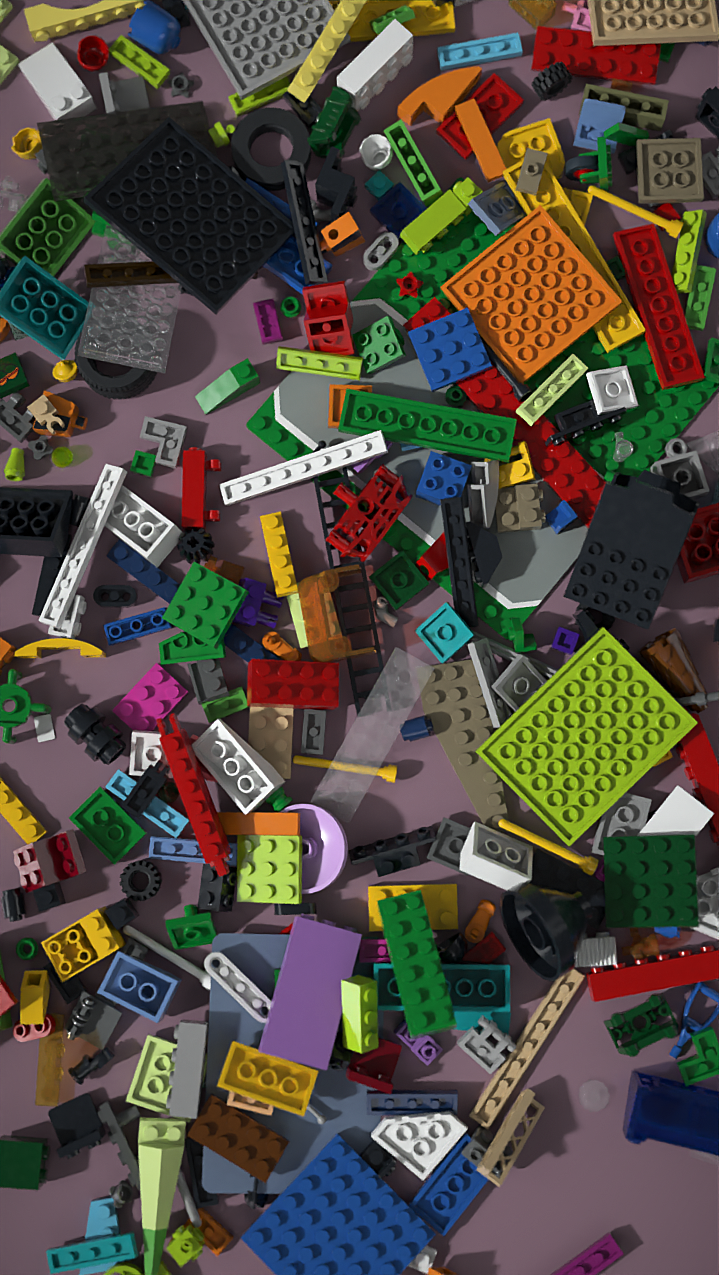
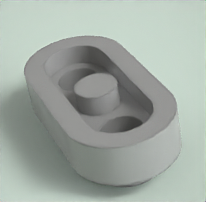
M385 232L376 239L364 254V265L367 269L377 271L385 265L398 249L397 236L391 232ZM390 243L392 246L386 248L384 244ZM375 258L378 262L372 263L370 260Z

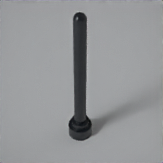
M480 336L489 360L514 388V397L520 403L526 401L532 395V389L527 384L524 385V383H520Z

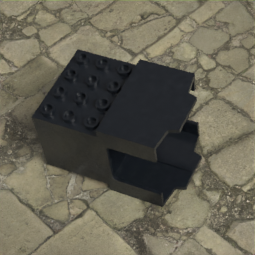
M645 469L639 477L616 472L612 481L605 483L563 597L642 628L649 629L700 503L680 492L681 483Z

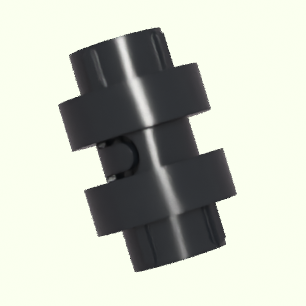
M80 704L64 720V725L69 729L68 736L77 745L85 742L87 746L84 752L94 762L100 760L103 764L107 765L113 763L126 749V743L121 739L123 733L114 724L105 726L103 723L106 716L97 707L90 709L87 705Z

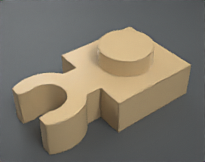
M44 394L27 407L41 426L47 422V429L53 435L56 434L53 430L55 423H59L62 428L65 427L60 418L54 417L59 412Z

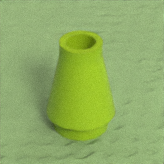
M20 448L11 449L10 457L4 469L6 479L22 481V478L25 476L24 450Z

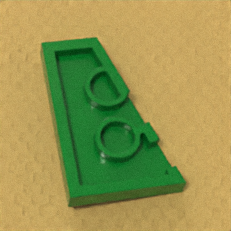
M185 631L159 643L161 665L226 657L224 637L217 649Z

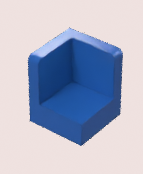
M565 500L545 515L546 521L556 534L572 524L578 517Z

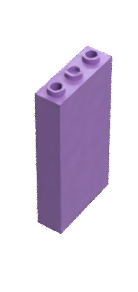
M301 914V917L297 916L294 918L260 1042L259 1052L327 1070L343 1010L341 980L350 978L352 975L362 934L356 933V928L344 926L343 929L335 927V922L323 920L322 923L316 922L313 916Z

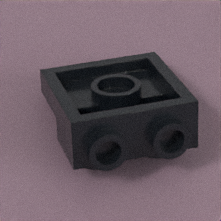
M715 86L713 89L708 88L701 98L703 100L697 106L699 110L695 118L719 139V89Z

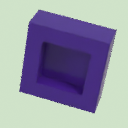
M558 627L551 648L572 655L580 634Z

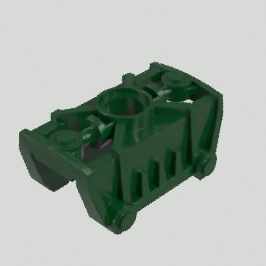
M335 86L332 87L333 91L330 97L326 98L324 109L319 113L316 124L312 126L311 136L307 138L312 151L320 158H327L331 147L340 149V158H343L345 154L344 147L354 127L359 125L361 121L357 110L351 107L353 100L350 94Z
M663 992L659 993V995L652 994L646 1002L623 1013L615 1012L612 1014L611 1019L603 1021L619 1054L629 1055L630 1057L637 1056L640 1053L639 1050L665 1037H675L678 1031V1023ZM659 1006L658 1011L654 1013L652 1010L647 1012L648 1010ZM659 1015L671 1017V1020L661 1025L652 1023L657 1020L656 1017ZM637 1016H643L646 1019V1025L643 1028L635 1027L634 1020ZM621 1024L624 1025V1027L621 1028V1029H618V1028H612V1029H610V1027L619 1026V1025H621ZM623 1033H632L629 1041L618 1046L617 1041L621 1039Z

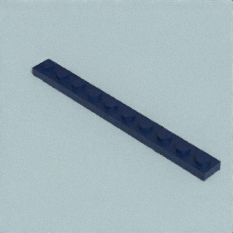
M119 539L106 555L107 558L167 603H171L180 584ZM231 623L224 635V643L227 648L247 663L251 659L280 660Z

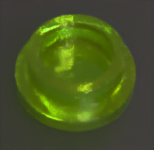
M58 447L53 451L51 459L55 466L66 468L72 463L73 454L67 447Z

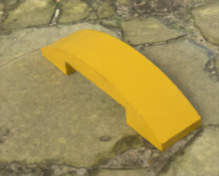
M66 638L33 642L15 651V656L20 659L42 658V650L80 649V655L84 658H106V653L99 648L83 641Z

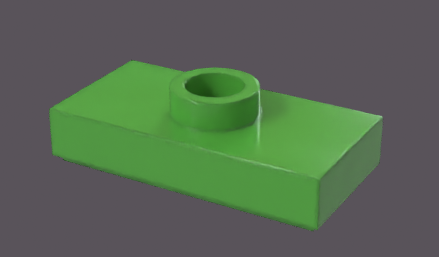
M404 5L371 20L369 23L371 29L380 34L394 19L402 24L415 18L413 9Z

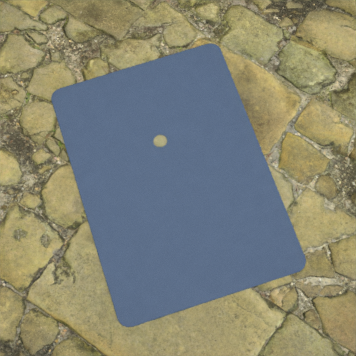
M221 933L213 939L212 953H222L272 1001L275 991L274 969H281L290 935ZM361 937V939H380L378 937ZM358 948L351 977L360 975L374 980V963L385 962H359ZM214 959L212 961V967H219V961L217 959ZM212 976L210 983L205 1103L211 1093L225 1102L228 1101L230 1091L228 1092L223 1088L217 1087L231 1043L235 1041L259 1050L266 1024L257 1021ZM265 1006L260 1009L261 1015L267 1014L268 1009ZM377 1010L378 1037L383 1039L384 1010ZM342 1014L337 1032L343 1033ZM294 1062L318 1071L308 1103L320 1115L326 1117L324 1124L318 1123V1118L308 1109H306L304 1116H300L273 1107L271 1116L235 1107L289 1140V1144L267 1182L264 1183L258 1179L257 1194H281L337 1133L360 1156L364 1149L374 1140L371 1137V1133L381 1123V1115H367V1090L377 1089L348 1080L345 1075L348 1066L345 1070L337 1071L331 1069L328 1065L327 1070ZM203 1146L202 1185L207 1192L248 1193V1190L253 1192L254 1177L249 1178L250 1174Z

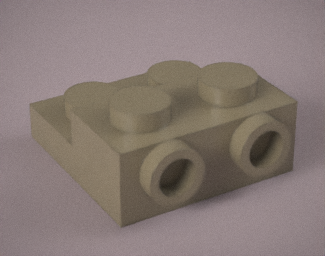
M538 484L516 485L515 488L498 489L495 507L497 533L541 529L542 523H545L546 518L545 511L540 510V502H543V491L538 489Z

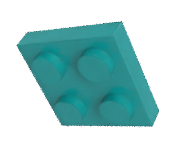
M449 602L444 603L415 630L442 664L447 662L476 636Z

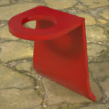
M444 532L415 564L427 581L433 579L437 573L449 568ZM421 565L428 569L429 575H425L421 571Z

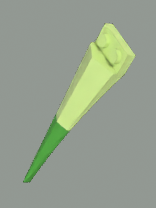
M140 1118L138 1148L145 1275H158L184 1150L186 1119Z

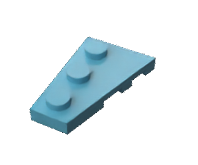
M112 1196L93 1199L90 1205L85 1241L121 1234L118 1212L114 1206ZM125 1260L80 1268L79 1275L104 1272L109 1267L125 1262Z

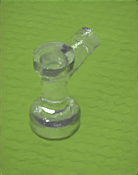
M623 432L615 433L616 447L613 458L616 462H623L633 452L632 443L623 440Z

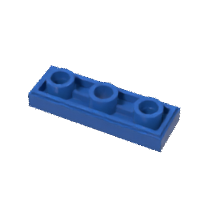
M163 607L104 624L103 627L108 645L113 646L172 629L171 623L162 619L167 608ZM140 623V628L135 630L134 625Z

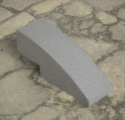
M481 459L471 462L473 483L467 485L470 522L481 528H490L498 496L499 460Z

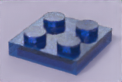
M399 182L370 209V213L389 232L395 234L398 241L402 239L400 237L402 230L427 208Z

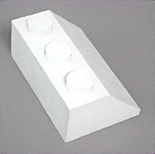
M474 822L461 851L459 870L508 890L519 883H529L532 880L533 847L478 822Z

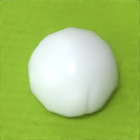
M380 134L370 135L364 139L360 146L363 162L370 169H383L390 164L393 150L386 137Z

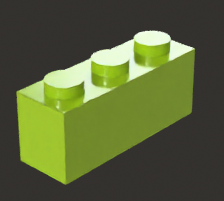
M449 189L404 228L400 237L416 255L420 251L425 253L433 245L431 242L436 237L441 239L448 232L447 228L452 223L456 226L464 218L463 213L466 208Z
M360 975L341 980L343 1047L359 1053L378 1048L377 981Z

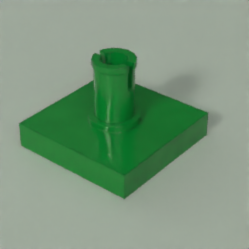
M193 904L184 907L185 917L166 920V929L175 950L212 944L213 939L218 935L211 913L198 914V907Z

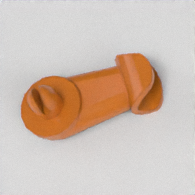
M270 631L262 638L263 646L283 660H301V652L296 648H292L278 633Z
M480 900L477 906L478 910L465 928V937L472 943H478L484 938L490 918L494 916L496 906L489 900Z

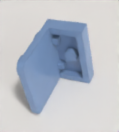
M585 99L573 146L598 150L597 137H604L606 129L618 122L622 123L626 107L596 99ZM606 139V145L610 144L611 153L614 154L617 142Z

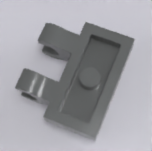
M15 392L8 402L3 399L0 400V425L22 443L33 431L31 423L35 421V417L28 409L23 416L16 411L17 408L25 403L26 399L18 392Z

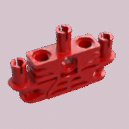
M382 464L358 496L343 485L342 482L339 484L333 494L349 505V508L325 540L342 553L340 557H345L346 555L360 557L361 562H364L413 497L412 494L408 496L403 475L398 477ZM397 491L401 494L403 501L395 496ZM386 495L387 497L380 503L381 499ZM358 503L365 506L366 512L360 511ZM372 511H374L375 513L372 515L370 519H368L366 516H368ZM360 527H363L358 536L355 535ZM359 544L364 548V551H359L354 547Z

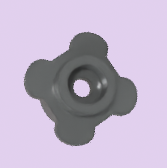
M41 435L39 439L28 443V447L32 449L33 457L36 460H41L53 453V447L49 445L48 438L45 435Z

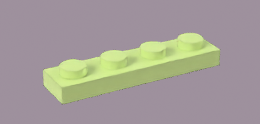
M572 354L518 407L516 413L532 426L587 371L588 367Z

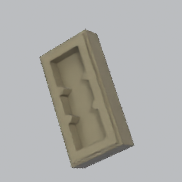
M527 148L516 191L536 196L548 153Z

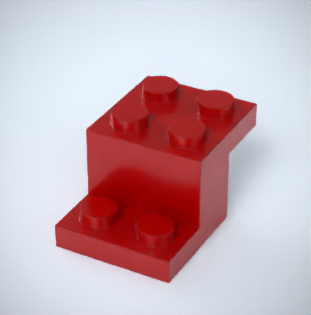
M345 281L303 287L302 292L307 309L303 321L310 350L340 355L354 354L355 348L351 334L353 316Z

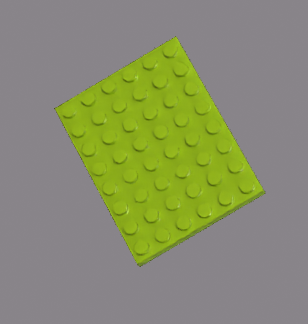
M602 627L475 752L570 847L698 722Z

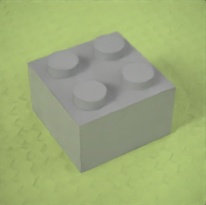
M697 450L656 461L650 468L653 473L680 482V492L694 500L704 497L709 492Z

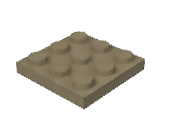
M701 138L637 140L636 157L639 204L703 201Z

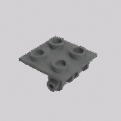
M83 991L64 1027L67 1030V1038L74 1040L80 1037L103 1050L123 1012Z

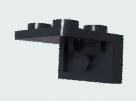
M89 1093L77 1096L50 1109L48 1112V1116L61 1144L56 1150L59 1159L64 1156L70 1159L81 1153L79 1149L88 1146V1149L101 1144V1139L106 1135L105 1128Z

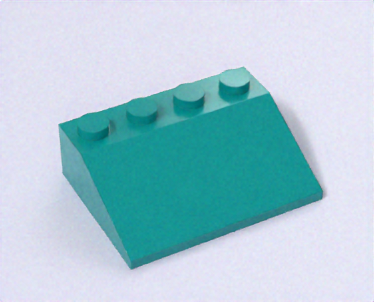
M26 256L18 262L0 290V316L62 360L66 358L80 336V332L85 328L97 309Z

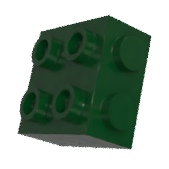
M2 1135L0 1137V1188L39 1190L43 1183L47 1182L48 1169H45V1162L49 1159L50 1146L47 1145L48 1138Z

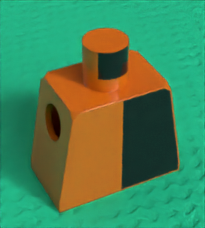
M350 212L345 213L321 231L325 238L320 241L322 255L332 250L335 257H338L365 242Z
M44 390L43 394L59 412L54 417L60 418L65 427L62 428L59 423H55L53 430L56 434L53 435L47 429V422L41 426L35 418L32 429L37 434L71 437L74 428L86 429L88 418L78 415L79 408L76 404Z

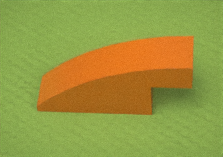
M475 66L457 69L429 80L402 101L398 106L397 117L411 126L422 111H424L442 124L455 111V106L459 105L479 82L482 68Z

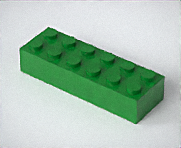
M421 890L378 900L377 909L411 1040L455 1029L457 1022Z

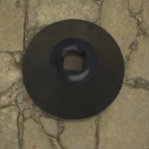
M525 882L519 883L502 893L500 912L503 924L512 944L530 969L547 981H556L571 972L575 967L586 933L587 921L593 917L592 908L585 896L578 891L569 893L565 890Z

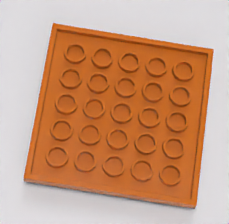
M541 205L440 287L458 311L468 307L479 335L520 383H525L622 304V300Z

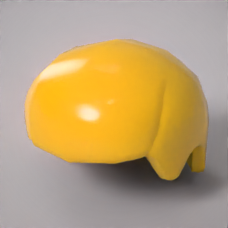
M27 127L12 137L13 146H11V149L22 159H35V154L43 149V137L36 129Z

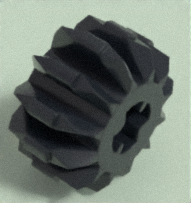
M192 528L191 533L185 531V537H179L181 544L177 545L180 551V556L189 564H192L194 561L200 564L202 559L208 562L207 555H213L212 548L215 547V543L212 541L210 533H206L204 529L201 528L197 531L196 528Z

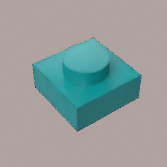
M379 170L365 183V188L380 201L394 188V183Z

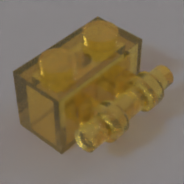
M509 0L508 5L535 30H537V26H544L555 15L557 7L555 0Z

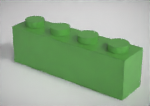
M401 119L383 131L423 203L429 208L444 194Z

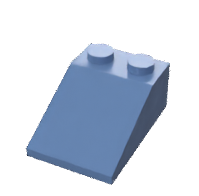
M118 951L97 993L159 1023L163 1020L182 979L161 968Z

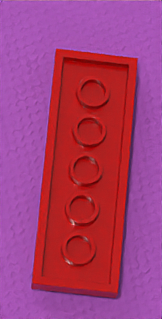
M537 26L531 71L543 72V69L549 68L551 64L563 62L572 76L655 85L661 43L593 46L592 32Z

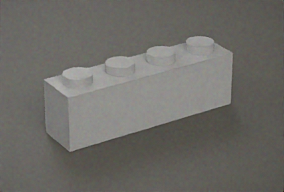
M182 1019L179 1025L175 1026L174 1039H178L177 1048H173L171 1059L172 1062H175L174 1071L170 1072L169 1085H172V1094H168L166 1108L170 1109L169 1116L197 1118L199 1115L209 1022Z

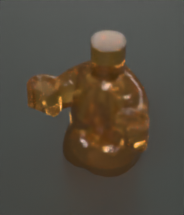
M638 928L629 929L633 941L631 946L621 947L623 956L633 955L634 959H642L648 956L661 955L656 933L641 938Z

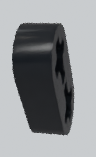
M316 903L274 904V915L317 914Z

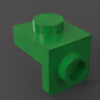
M512 618L511 627L508 628L509 640L513 641L515 652L536 650L537 644L534 634H524L520 618Z

